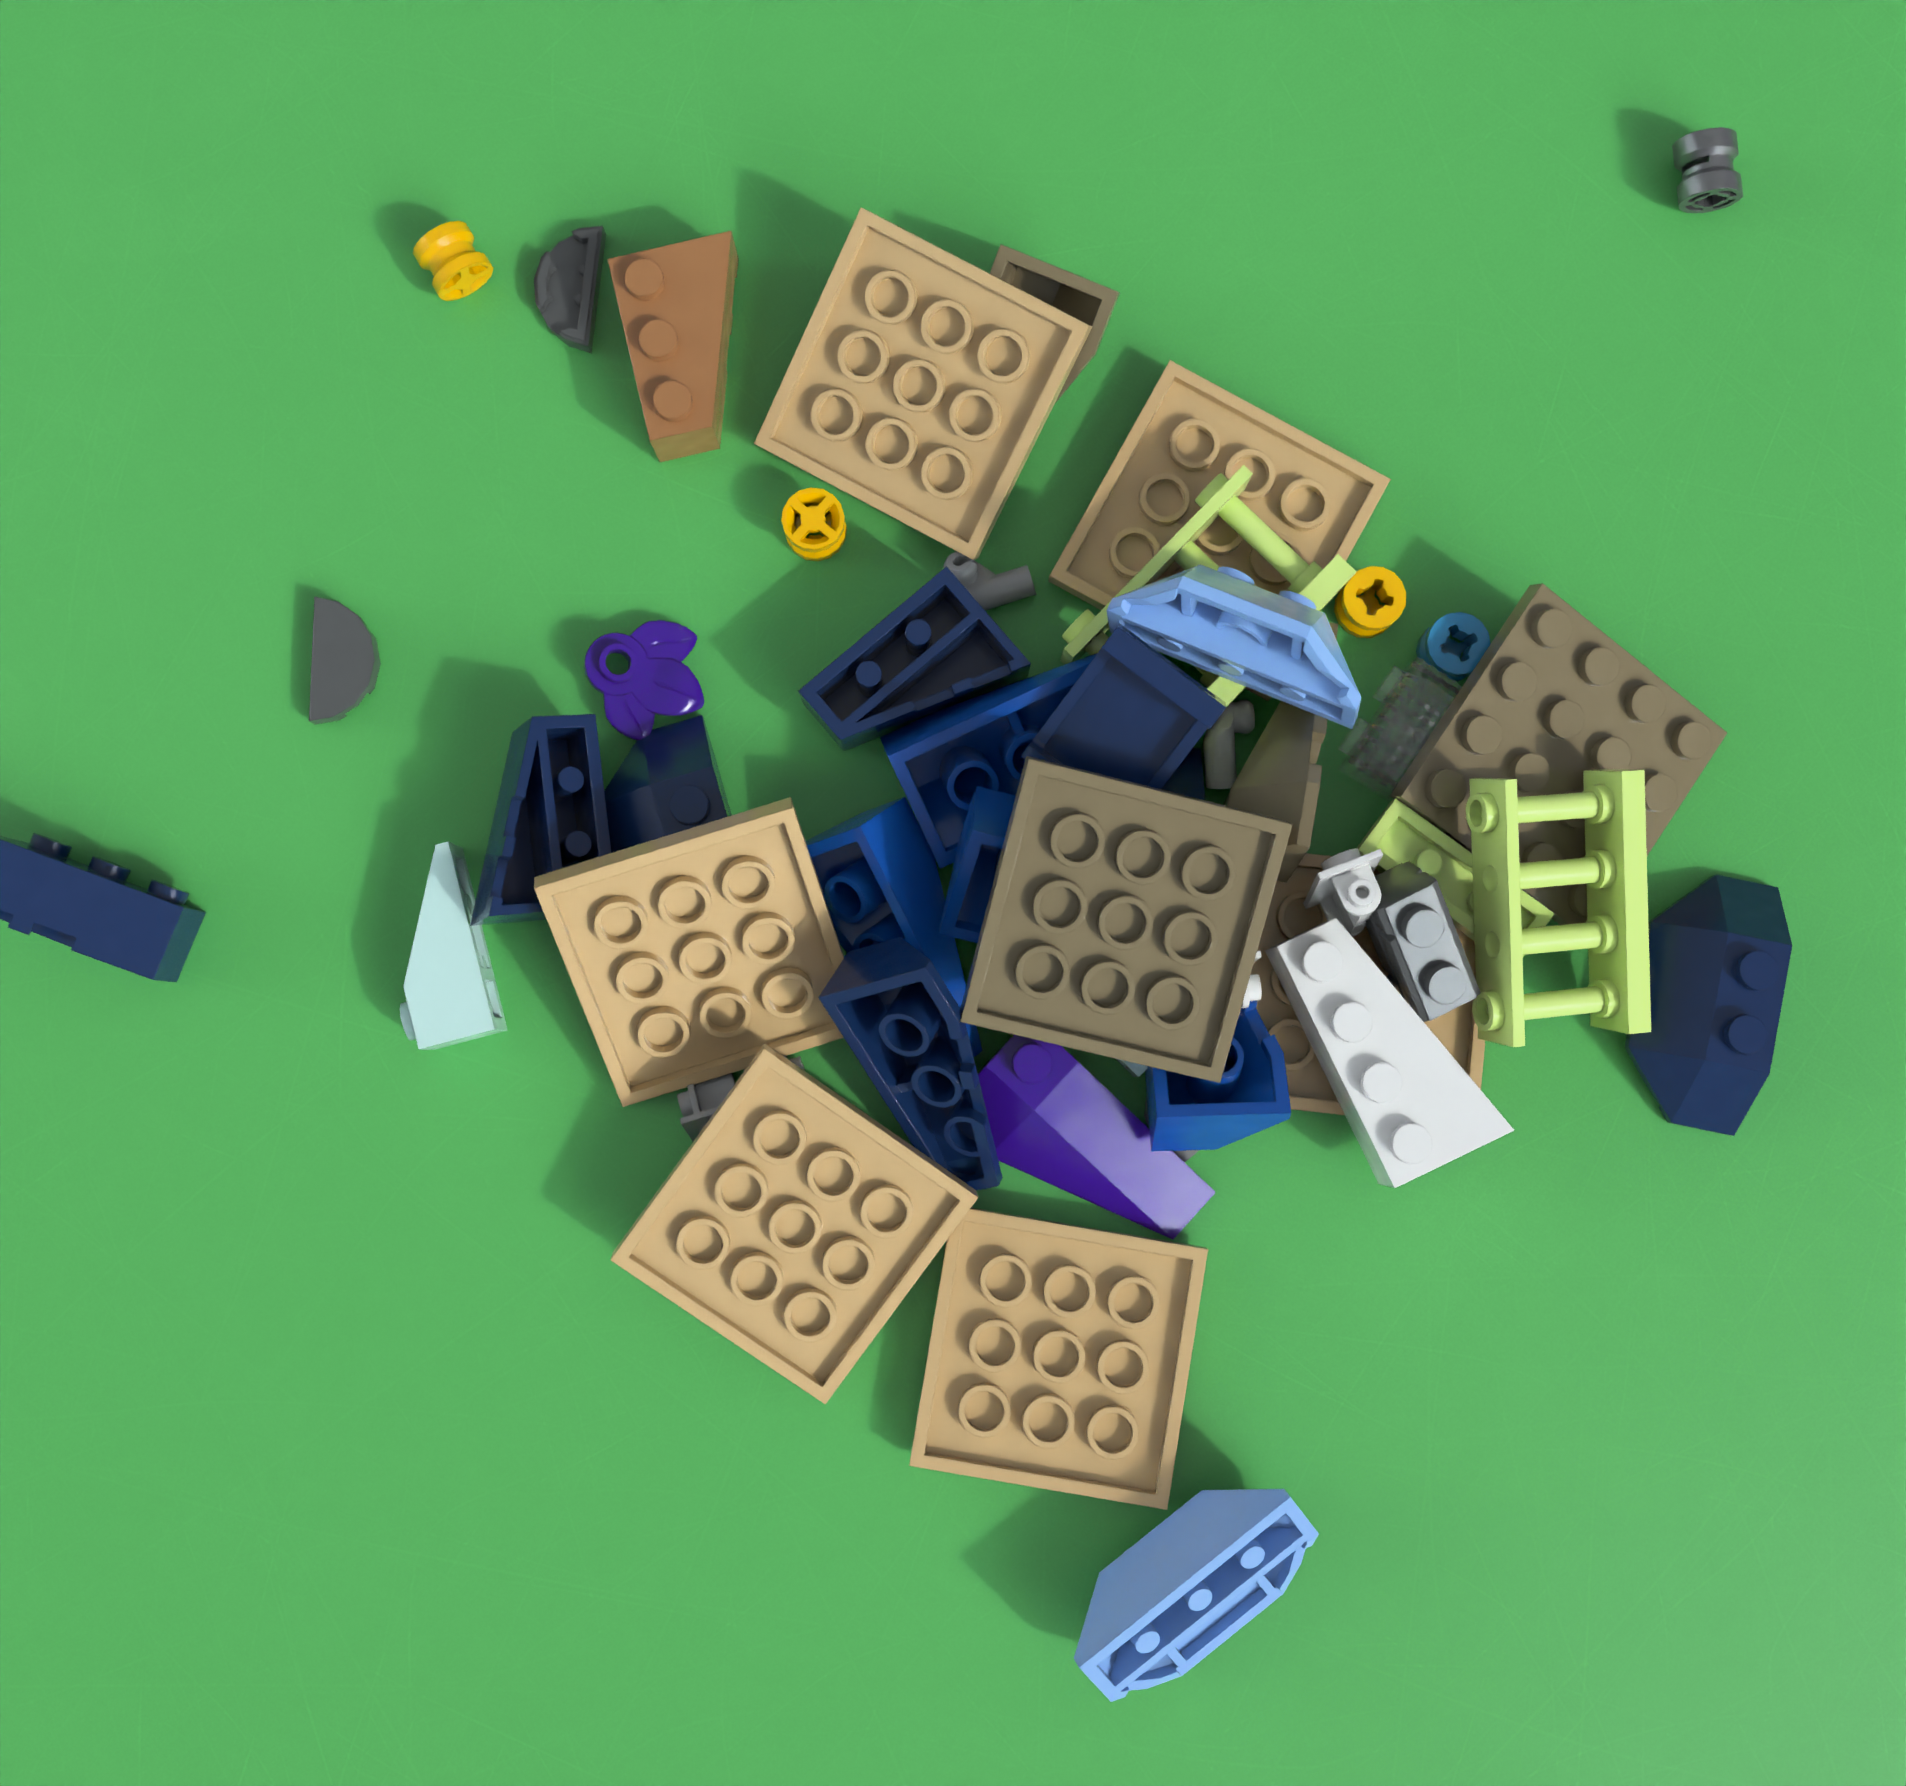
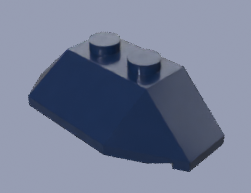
M702 715L652 729L648 736L637 740L604 791L611 853L732 815Z
M1713 875L1648 922L1651 1032L1627 1034L1625 1049L1644 1083L1660 1105L1659 1109L1667 1123L1734 1136L1770 1074L1792 942L1778 887Z

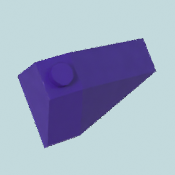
M1012 1035L978 1072L998 1161L1170 1239H1174L1216 1193L1173 1151L1151 1152L1149 1128L1062 1046Z

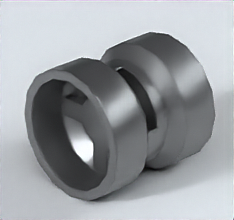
M1723 127L1703 129L1681 137L1672 145L1674 166L1682 172V182L1677 186L1679 210L1686 213L1716 211L1735 204L1743 197L1741 174L1735 171L1733 167V160L1739 155L1736 131Z

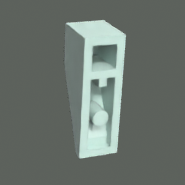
M451 842L435 845L403 985L407 1002L400 1004V1017L405 1034L409 1040L416 1039L418 1049L435 1050L508 1030L482 925L470 926L475 896L462 847Z

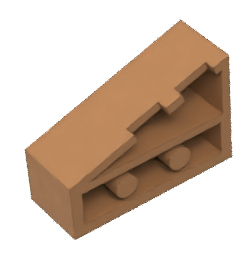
M732 231L607 259L649 440L659 462L720 449L728 373L726 367L729 336L732 333L734 285L735 278H737L739 261Z

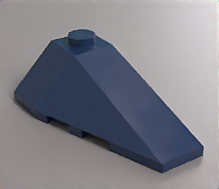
M901 937L849 951L819 995V1000L912 1145L976 1191L999 1186L1003 1177L966 1023L960 1022L962 1011L929 958Z

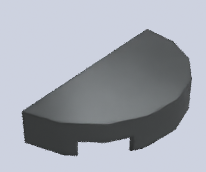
M603 226L584 227L572 231V236L559 242L551 252L546 251L543 254L534 277L535 302L550 331L569 347L592 353L606 240Z
M314 597L309 722L316 725L339 721L346 717L347 712L357 707L367 693L371 694L374 690L381 665L377 640L369 631L362 618L337 601Z

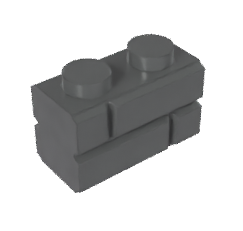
M1410 861L1401 863L1375 876L1381 890V901L1369 919L1366 920L1365 925L1382 967L1389 973L1387 979L1422 1021L1426 1022L1477 998L1481 992L1437 880L1428 873L1422 872L1419 867Z

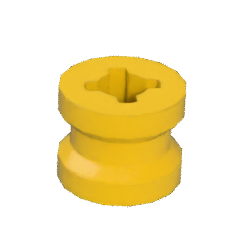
M450 221L433 228L419 239L413 250V255L421 268L429 270L433 274L432 286L440 299L445 301L458 300L477 291L489 280L494 269L484 253L475 251L473 247L474 236L467 224L462 221Z
M806 488L792 495L783 507L781 522L787 543L796 555L805 560L822 561L831 558L840 551L846 539L847 527L842 505L833 494L820 488ZM817 532H820V533L823 535V537H822L820 534H819V535H810L808 538H806V536H807L809 533H817Z
M1369 566L1358 570L1338 592L1335 599L1334 613L1338 624L1347 633L1357 638H1372L1381 635L1401 616L1406 606V590L1403 582L1394 572L1384 567ZM1375 590L1377 591L1376 595L1380 598V601L1382 603H1385V605H1380L1378 603V600L1374 597Z

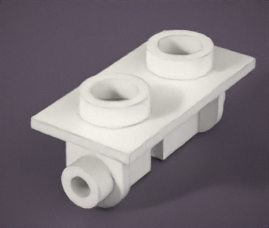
M1358 848L1336 854L1322 862L1323 871L1317 873L1303 903L1305 908L1320 904L1327 921L1337 918L1352 937L1362 932L1366 926V920L1369 919L1381 901V890L1373 874L1383 856L1381 849L1361 856Z

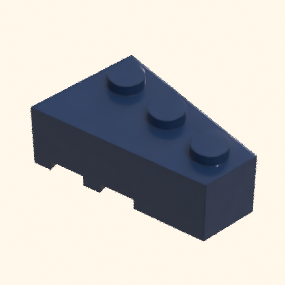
M946 566L798 692L804 706L840 748L846 751L884 736L938 710L1028 678L1031 663Z
M595 714L532 716L512 732L470 926L547 920L534 890V877L611 853Z
M33 833L30 843L0 836V919L9 923L8 928L27 935L34 932L72 947L71 951L152 980L177 983L206 914L202 910L185 904L190 893L153 879L148 889L127 881L130 869L92 856L89 866L68 858L72 849L71 846L40 834Z

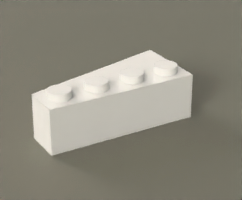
M1337 918L1319 924L1265 950L1378 1184L1397 1188L1514 1131L1511 1125Z

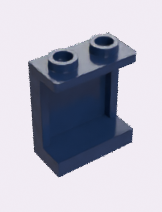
M1119 624L1021 756L1026 759V756L1162 789L1204 732L1210 729L1224 712L1226 703L1122 624Z

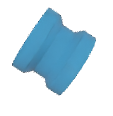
M1463 612L1446 614L1434 622L1419 639L1416 650L1418 664L1424 674L1434 681L1445 684L1459 682L1472 673L1490 646L1489 632L1484 624L1471 614ZM1450 633L1452 637L1457 638L1458 640L1463 642L1458 643L1455 640L1450 639Z

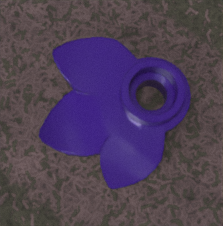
M663 620L648 621L630 635L608 633L597 638L590 645L584 658V671L590 684L603 694L605 717L617 732L633 740H641L651 733L655 714L682 716L703 707L704 696L699 681L689 667L682 663L692 651L697 641V635L690 629L674 622ZM612 653L623 655L628 662L627 672L621 675L611 673L606 667V657Z

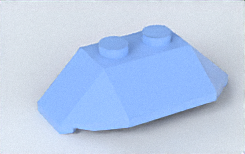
M1200 564L1112 598L1107 608L1111 633L1114 632L1119 624H1122L1158 652L1350 729L1353 728L1358 717L1361 695L1326 614L1316 610V605L1305 596L1285 590L1280 591L1277 595L1254 586L1253 579L1237 569L1222 566L1216 571Z
M1285 1489L1201 1490L1099 1572L1074 1655L1075 1662L1110 1702L1126 1697L1128 1691L1148 1689L1183 1676L1284 1594L1302 1563L1305 1549L1313 1545L1319 1533Z

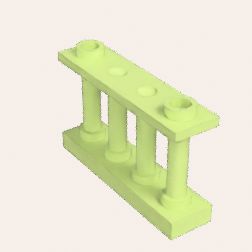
M1243 465L1229 480L1220 473L1203 489L1195 499V502L1201 509L1115 597L1155 582L1174 562H1177L1184 570L1201 564L1217 571L1219 566L1193 542L1219 516L1291 583L1287 589L1288 591L1301 594L1310 599L1316 605V610L1321 611L1357 571L1339 554L1324 569L1315 561L1310 565L1305 562L1238 498L1253 475ZM1110 602L1096 616L1087 609L1064 632L1062 638L1068 643L1063 650L1060 660L1064 665L1079 660L1086 652L1089 655H1093L1100 651L1109 638L1105 632L1109 629L1107 608ZM1194 666L1203 675L1199 681L1209 691L1226 703V708L1246 688L1243 685Z
M1584 770L1583 792L1517 797V779H1469L1470 797L1466 804V819L1471 829L1476 982L1481 992L1477 998L1473 999L1472 1012L1478 1027V1039L1510 1047L1525 1046L1524 1020L1590 1013V1026L1625 1034L1651 1032L1644 770ZM1585 819L1586 855L1584 858L1519 862L1518 823ZM1586 884V923L1522 928L1520 889ZM1588 949V987L1524 994L1522 955Z

